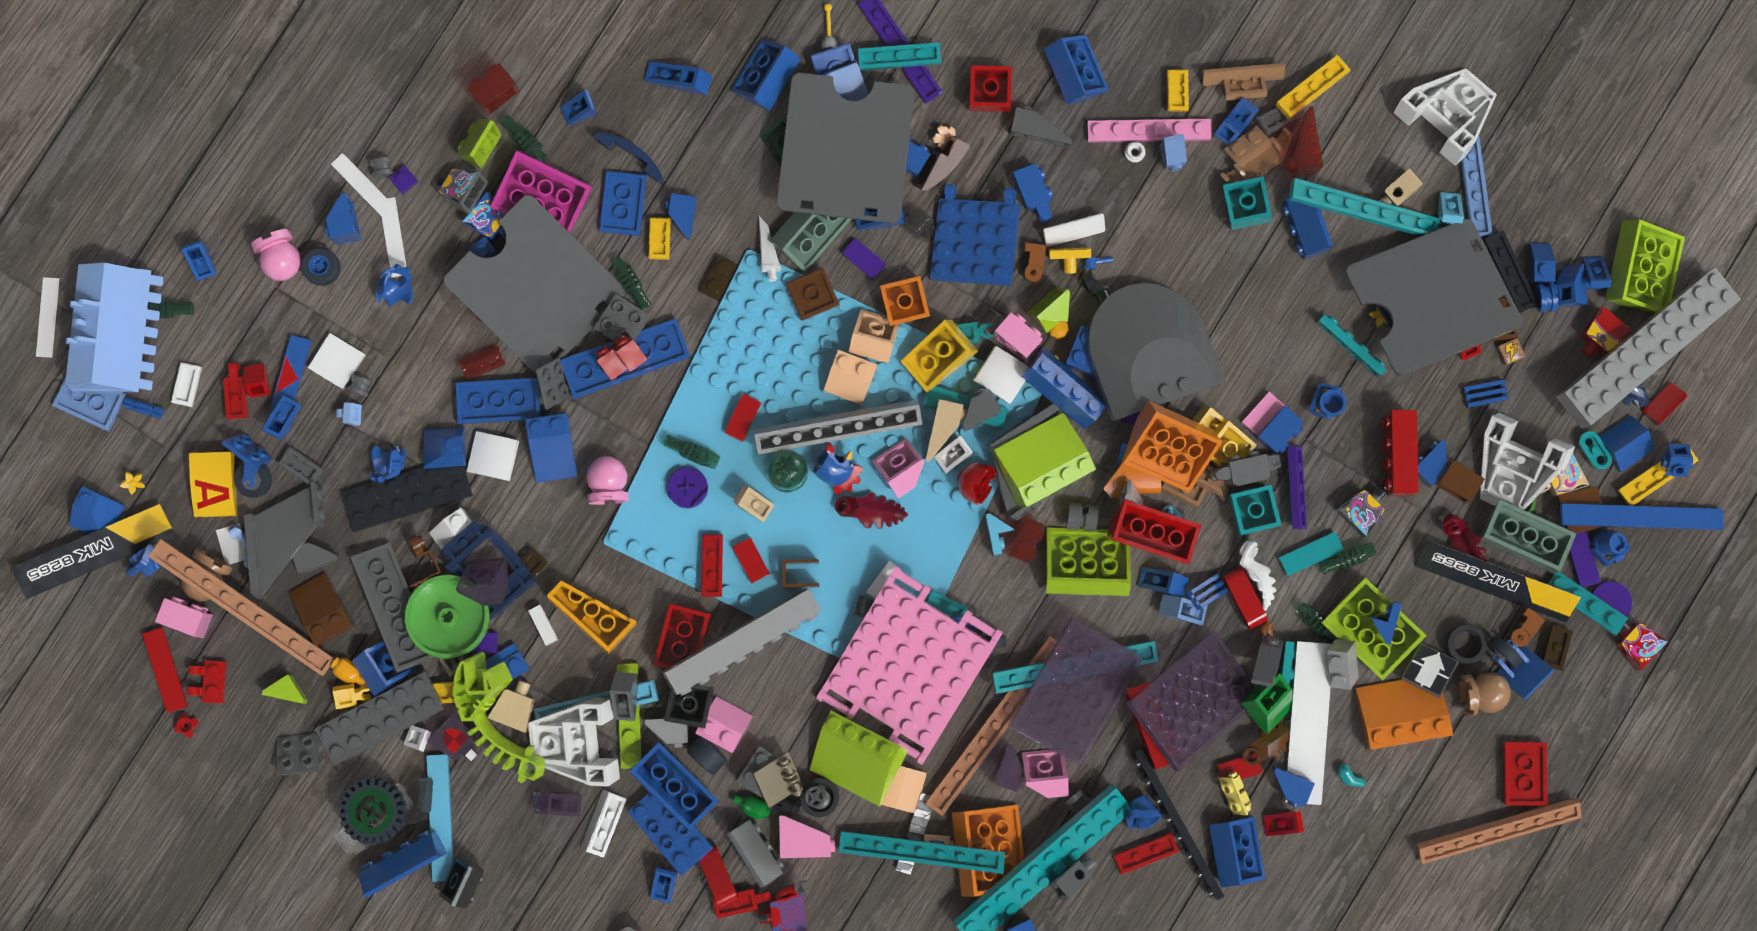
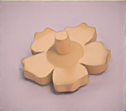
M940 125L937 127L938 133H935L932 137L933 142L938 143L937 146L941 150L944 148L949 136L954 137L956 135L955 129L952 126L947 128Z

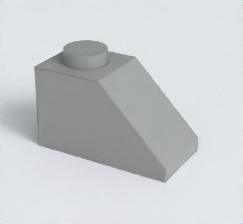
M664 719L645 720V724L666 744H672V748L684 747V743H689L688 725L666 722Z

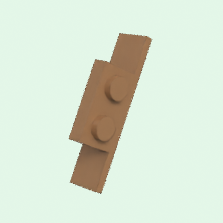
M1285 63L1203 70L1202 85H1223L1226 100H1237L1243 97L1246 99L1267 97L1265 81L1284 79L1286 66Z

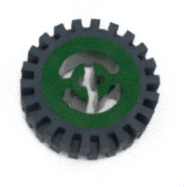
M364 779L354 783L351 788L346 790L347 793L341 798L343 800L342 804H339L341 812L338 815L342 820L340 822L341 826L345 828L344 831L351 836L350 838L363 844H380L394 838L396 833L401 831V826L406 821L404 818L405 814H407V810H405V805L407 804L403 800L402 792H399L398 788L392 785L391 782L384 781L383 779ZM370 796H374L375 800L365 803V806L375 808V812L384 814V807L382 805L384 802L387 809L384 821L376 827H372L371 822L380 820V816L371 815V811L368 809L361 810L363 820H361L359 815L361 803Z

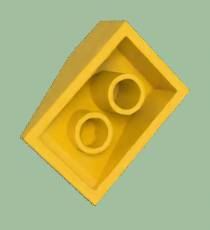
M944 320L906 355L901 362L923 389L929 392L964 365L978 350L953 320Z

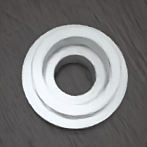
M1131 142L1125 148V156L1131 162H1139L1145 156V148L1139 142ZM1133 149L1139 152L1137 156L1131 154Z

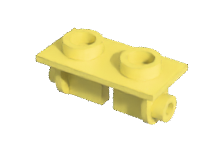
M1232 771L1228 774L1229 777H1218L1221 789L1225 793L1233 815H1248L1247 811L1251 810L1250 806L1252 804L1246 791L1239 792L1244 787L1240 775L1236 771Z

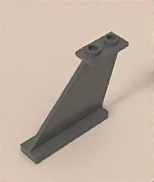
M1052 402L985 445L988 452L992 453L1007 514L1004 516L1006 520L1014 519L1017 521L1026 515L1024 513L1029 508L1033 510L1039 507L1042 502L1039 500L1028 507L1016 504L992 449L1058 415L1060 409Z
M310 482V487L255 516L252 513L244 515L250 590L256 599L265 598V592L317 526L320 528L324 527V520L326 519V511L322 507L324 492L315 482Z

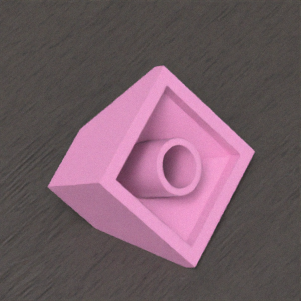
M907 438L872 460L897 498L908 493L916 486L924 464V460Z
M1063 748L1022 752L1026 786L1047 798L1069 796L1068 775Z

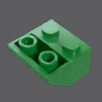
M1278 673L1272 687L1258 684L1241 704L1265 734H1269L1291 710L1293 704L1292 688L1282 675Z

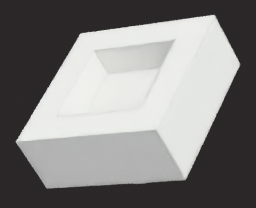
M411 726L403 745L423 752L431 732Z

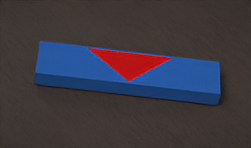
M293 335L290 336L269 415H271L283 395L293 401L296 400L310 351L311 340Z

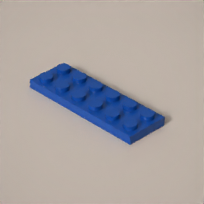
M677 318L642 330L635 343L645 355L647 361L631 372L629 369L625 370L613 380H610L595 357L600 349L605 346L609 348L615 343L614 341L561 359L560 362L575 400L691 357Z

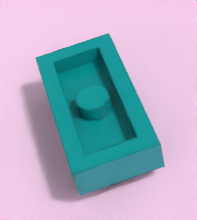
M1285 641L1282 649L1280 674L1290 684V680L1294 679L1295 669L1292 668V659H1296L1297 647H1294V642Z

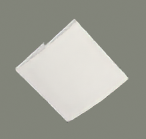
M995 346L973 381L986 390L990 389L993 394L1007 404H1011L1026 381L1021 376L1028 366Z
M476 431L466 472L510 481L519 441Z

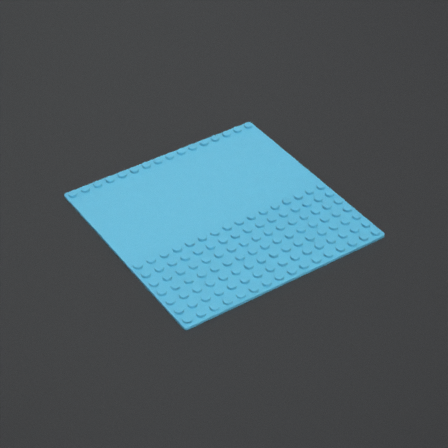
M747 250L628 490V502L621 504L604 538V544L701 591L702 534L723 535L722 597L714 598L753 617H757L798 592L810 589L821 609L820 612L816 613L818 617L810 622L804 620L799 623L800 627L790 633L787 630L786 633L841 658L875 601L866 592L889 561L901 568L903 573L924 586L927 584L931 587V590L943 596L946 595L999 485L996 473L995 480L991 479L989 486H992L989 496L982 504L978 503V505H975L964 499L960 494L958 488L959 481H957L958 474L970 464L978 462L995 468L992 453L988 452L985 445L1031 416L1042 393L1025 381L1011 404H1007L993 394L998 405L1008 409L1002 429L982 423L964 432L962 429L964 422L960 421V425L935 455L959 436H962L973 454L951 471L945 473L934 457L930 461H926L937 409L923 405L927 392L901 362L928 334L905 323L899 324L889 363L849 353L853 331L860 310L884 316L887 315L834 290L840 306L802 322L786 283L803 275L781 265V271L776 272L777 280L770 282L768 272L761 271V254ZM838 350L877 364L876 372L862 406L824 391ZM972 356L964 365L936 385V387L974 398V393L984 389L973 381L984 361ZM742 394H745L762 403L745 440L741 442L724 434ZM916 399L919 403L922 425L830 441L838 456H844L851 450L853 464H858L863 468L862 473L858 474L861 479L860 483H853L850 492L842 490L840 495H836L832 485L823 482L813 473L815 462L825 449L824 443L758 454L754 435V429ZM907 438L924 460V464L916 486L908 493L897 498L872 460ZM680 468H695L702 472L707 479L708 494L705 500L697 507L690 509L681 508L674 504L668 496V480L672 473ZM743 485L750 487L774 504L764 522L742 510L733 502ZM873 492L876 494V500L881 496H886V504L891 500H895L894 506L901 504V508L905 507L908 516L904 518L903 522L899 520L898 525H895L892 521V526L887 527L884 521L883 527L878 529L873 522L871 528L868 529L863 526L858 518L840 516L835 510V503L844 496L861 498ZM750 537L770 575L751 584L733 549V546ZM819 559V564L786 565V584L819 583L820 588L783 589L782 560ZM895 579L894 583L919 597L920 592L901 580Z

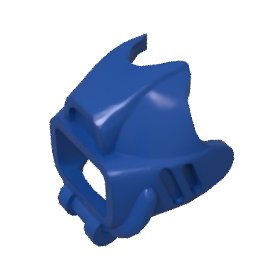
M395 264L394 267L387 268L382 272L376 290L378 303L381 301V298L385 299L389 307L401 300H404L407 304L412 302L413 289L411 285L412 276L409 273L410 268ZM392 273L403 276L398 281L390 278Z
M398 445L386 452L381 451L378 446H374L371 449L373 471L370 480L382 483L385 479L399 475L406 460L405 447L402 448L401 453Z

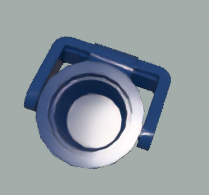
M1326 383L1318 384L1310 402V413L1328 420L1340 415L1345 410L1347 403L1345 396L1341 392L1342 388ZM1323 388L1331 389L1322 394ZM1318 405L1322 413L1316 412Z
M1601 530L1594 535L1591 552L1603 566L1608 567L1612 563L1616 564L1622 560L1630 550V546L1623 534L1612 532L1611 530Z
M152 544L147 545L129 559V564L125 571L126 574L133 577L140 571L147 578L162 567L148 557L154 549Z
M1145 795L1129 804L1130 811L1126 816L1125 822L1127 827L1131 829H1149L1150 826L1162 818V815Z

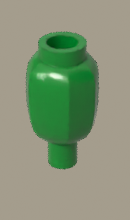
M736 795L733 803L741 806L743 813L758 820L762 818L767 819L772 809L771 807L768 808L766 801L754 796L743 798Z

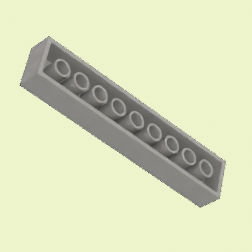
M1716 267L1705 271L1556 396L1581 429L1591 426L1741 300Z

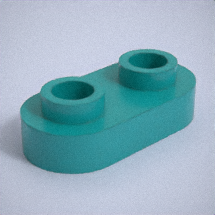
M1591 431L1580 435L1578 446L1590 465L1596 470L1608 468L1611 465L1612 456L1600 437ZM1586 439H1589L1591 441L1590 446H1587L1585 444ZM1598 456L1603 459L1601 464L1596 460Z

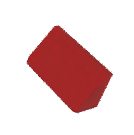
M1670 382L1642 412L1656 426L1660 425L1688 397V394Z

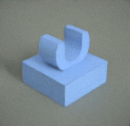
M344 403L343 409H336V417L343 419L344 424L360 426L362 405Z

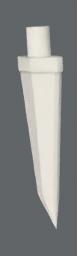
M759 216L761 271L768 272L769 281L773 282L777 280L776 272L781 271V265L779 264L775 247L770 242L772 237L769 227Z

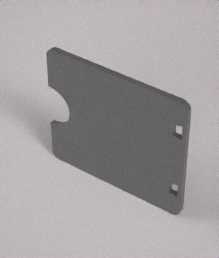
M805 73L795 74L791 81L777 198L779 209L787 212L884 223L898 222L902 209L915 96L914 89L909 85L875 81L873 89L868 96L859 101H848L837 93L833 81L834 77ZM801 201L813 202V209L800 207ZM865 208L877 209V216L864 215Z
M528 195L522 197L499 221L506 234V243L503 250L491 258H482L469 251L445 275L444 284L537 374L536 369L542 366L541 362L547 360L551 362L557 358L561 360L596 325L615 294L623 297L625 289L534 197ZM603 300L608 305L598 313L594 308ZM559 346L563 351L554 359L550 353Z
M1464 219L1462 224H1451L1354 263L1346 270V276L1361 305L1377 304L1384 307L1390 313L1392 329L1379 343L1394 373L1399 376H1404L1517 330L1522 325V317L1474 223L1468 219ZM1476 240L1481 251L1475 252L1471 242ZM1504 296L1509 307L1503 308L1499 298Z

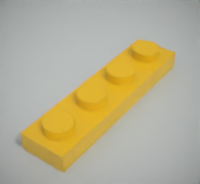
M1336 55L1277 101L1275 105L1289 120L1346 76L1351 69Z
M1691 450L1694 464L1699 460ZM1659 461L1617 491L1628 506H1633L1674 477L1666 476L1665 469L1661 466V461Z

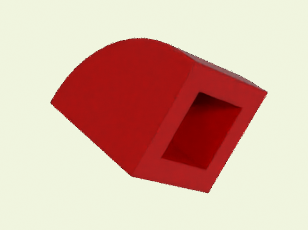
M264 363L244 367V386L250 399L270 395L269 378Z

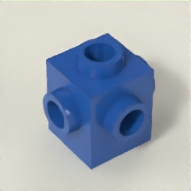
M1668 443L1665 455L1663 454L1661 457V466L1664 467L1666 476L1687 477L1689 469L1693 467V457L1689 444Z

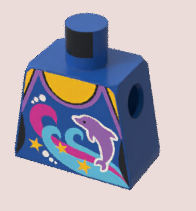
M486 192L475 205L472 212L462 222L469 229L491 241H494L499 235L506 240L504 228L499 222L506 214L490 207L494 198Z

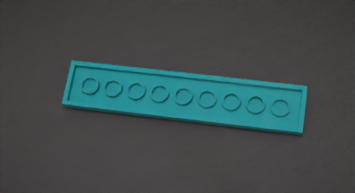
M1113 784L1108 786L952 922L960 931H995L1043 888L1125 819L1130 811L1127 801Z

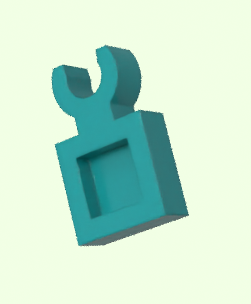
M979 322L957 324L972 344L980 343V336L985 339L994 337V334H986V328L992 327V323H984L981 327H979Z

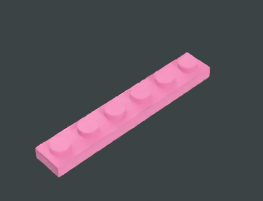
M1211 119L1088 121V143L1154 142L1179 134H1184L1185 141H1210Z

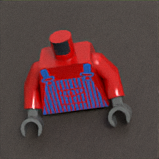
M803 880L796 884L784 886L773 896V901L770 902L771 911L759 912L760 925L772 923L773 931H808L803 894L809 892V889L804 890L802 888V884L807 881Z

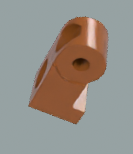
M1025 244L1024 253L1029 254V262L1024 272V278L1028 283H1037L1042 277L1046 245Z
M1525 608L1520 615L1524 617L1523 621L1517 629L1512 630L1508 635V640L1510 639L1518 647L1528 644L1545 622L1542 617L1530 608Z

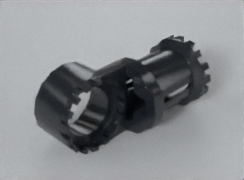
M1092 272L1081 276L1082 283L1088 293L1095 296L1099 305H1101L1110 296L1107 290L1108 285L1099 287L1095 277H1092L1094 276Z

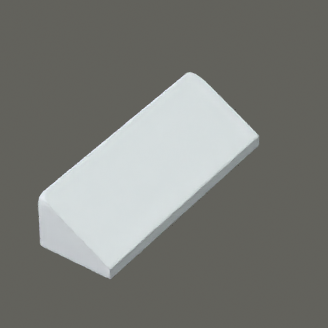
M1100 213L1044 228L1043 237L1046 246L1050 247L1104 232V215Z
M606 790L602 791L581 844L582 850L601 857L605 856L626 798Z

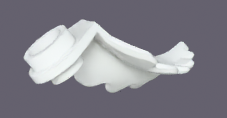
M1247 540L1240 549V555H1242L1240 565L1246 569L1250 578L1257 582L1258 589L1262 593V607L1266 611L1271 605L1270 601L1275 598L1273 593L1276 592V588L1272 587V584L1276 580L1269 576L1271 570L1267 566L1253 559L1258 552L1257 543Z

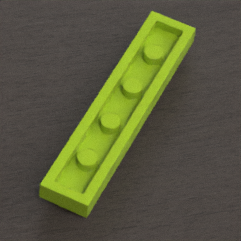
M638 663L617 664V672L636 674L637 684H639ZM640 705L636 707L635 721L619 720L621 769L633 768L642 759Z

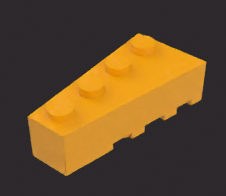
M560 581L547 595L549 602L608 655L637 625V621L589 597L563 581Z

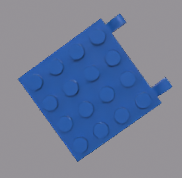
M946 184L945 199H939L930 280L1011 286L1021 206L1015 203L1016 190L1014 188H1005V203L955 200L957 187H954V184Z

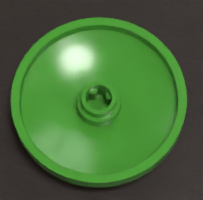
M454 575L436 576L422 583L410 596L405 610V624L411 640L424 653L440 659H454L473 651L484 639L490 621L489 607L482 592L469 580Z

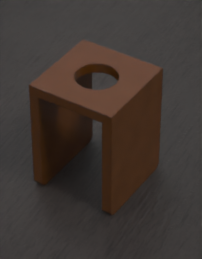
M1454 460L1452 463L1447 464V471L1436 482V486L1467 504L1473 500L1485 479Z
M819 559L782 560L783 589L820 588L819 583L786 584V565L819 564Z

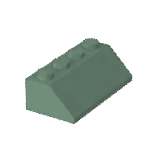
M804 201L800 207L813 209V202ZM794 212L772 237L770 242L805 273L851 219Z
M1500 499L1486 520L1480 534L1482 542L1553 574L1561 572L1576 536V533Z

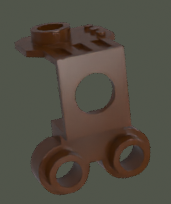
M421 535L407 538L406 543L415 559L427 554L436 572L410 584L409 588L414 586L417 589L427 579L441 573L431 551H423V547L426 545Z

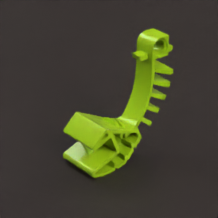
M479 652L461 661L454 676L453 697H455L456 707L459 708L461 721H474L477 726L467 732L469 736L478 731L482 733L483 736L475 742L477 747L488 741L492 743L483 753L486 757L499 749L501 750L492 761L495 765L507 759L502 766V769L506 771L520 763L517 781L523 783L526 781V778L535 781L543 776L545 770V760L543 757L533 753L535 745H530L524 749L502 736L486 717L487 710L513 680L505 662L486 669L485 653Z

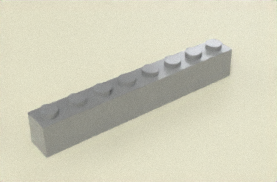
M916 399L754 429L758 454L918 426L922 425L919 403Z
M804 589L664 670L662 674L673 693L683 696L692 691L691 687L697 683L702 685L709 681L710 675L714 673L719 675L728 670L727 665L733 662L735 664L742 662L746 659L745 655L751 651L753 654L759 652L764 648L763 644L769 641L771 643L778 641L782 638L781 634L787 630L789 633L795 631L800 627L799 623L804 620L810 622L817 618L818 615L816 613L820 612L821 609L810 589Z

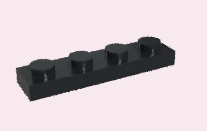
M1504 230L1485 238L1486 247L1519 313L1539 305Z

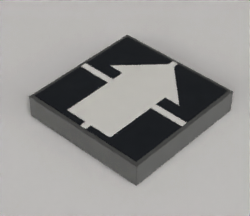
M1420 643L1402 676V680L1440 699L1459 661Z

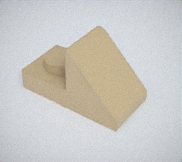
M743 485L733 501L739 508L762 522L766 520L774 507L773 503L746 485Z

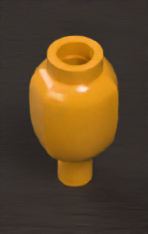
M337 657L330 666L333 669V674L346 683L356 682L361 686L364 685V679L349 659Z

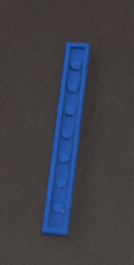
M1560 504V525L1692 530L1724 529L1723 509Z

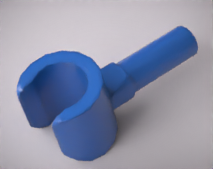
M1113 257L1087 258L1084 263V269L1096 270V264L1113 262Z

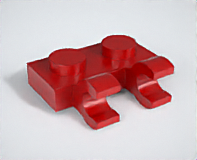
M205 661L204 667L189 666L188 674L204 675L203 688L187 687V695L202 696V702L224 703L227 662Z

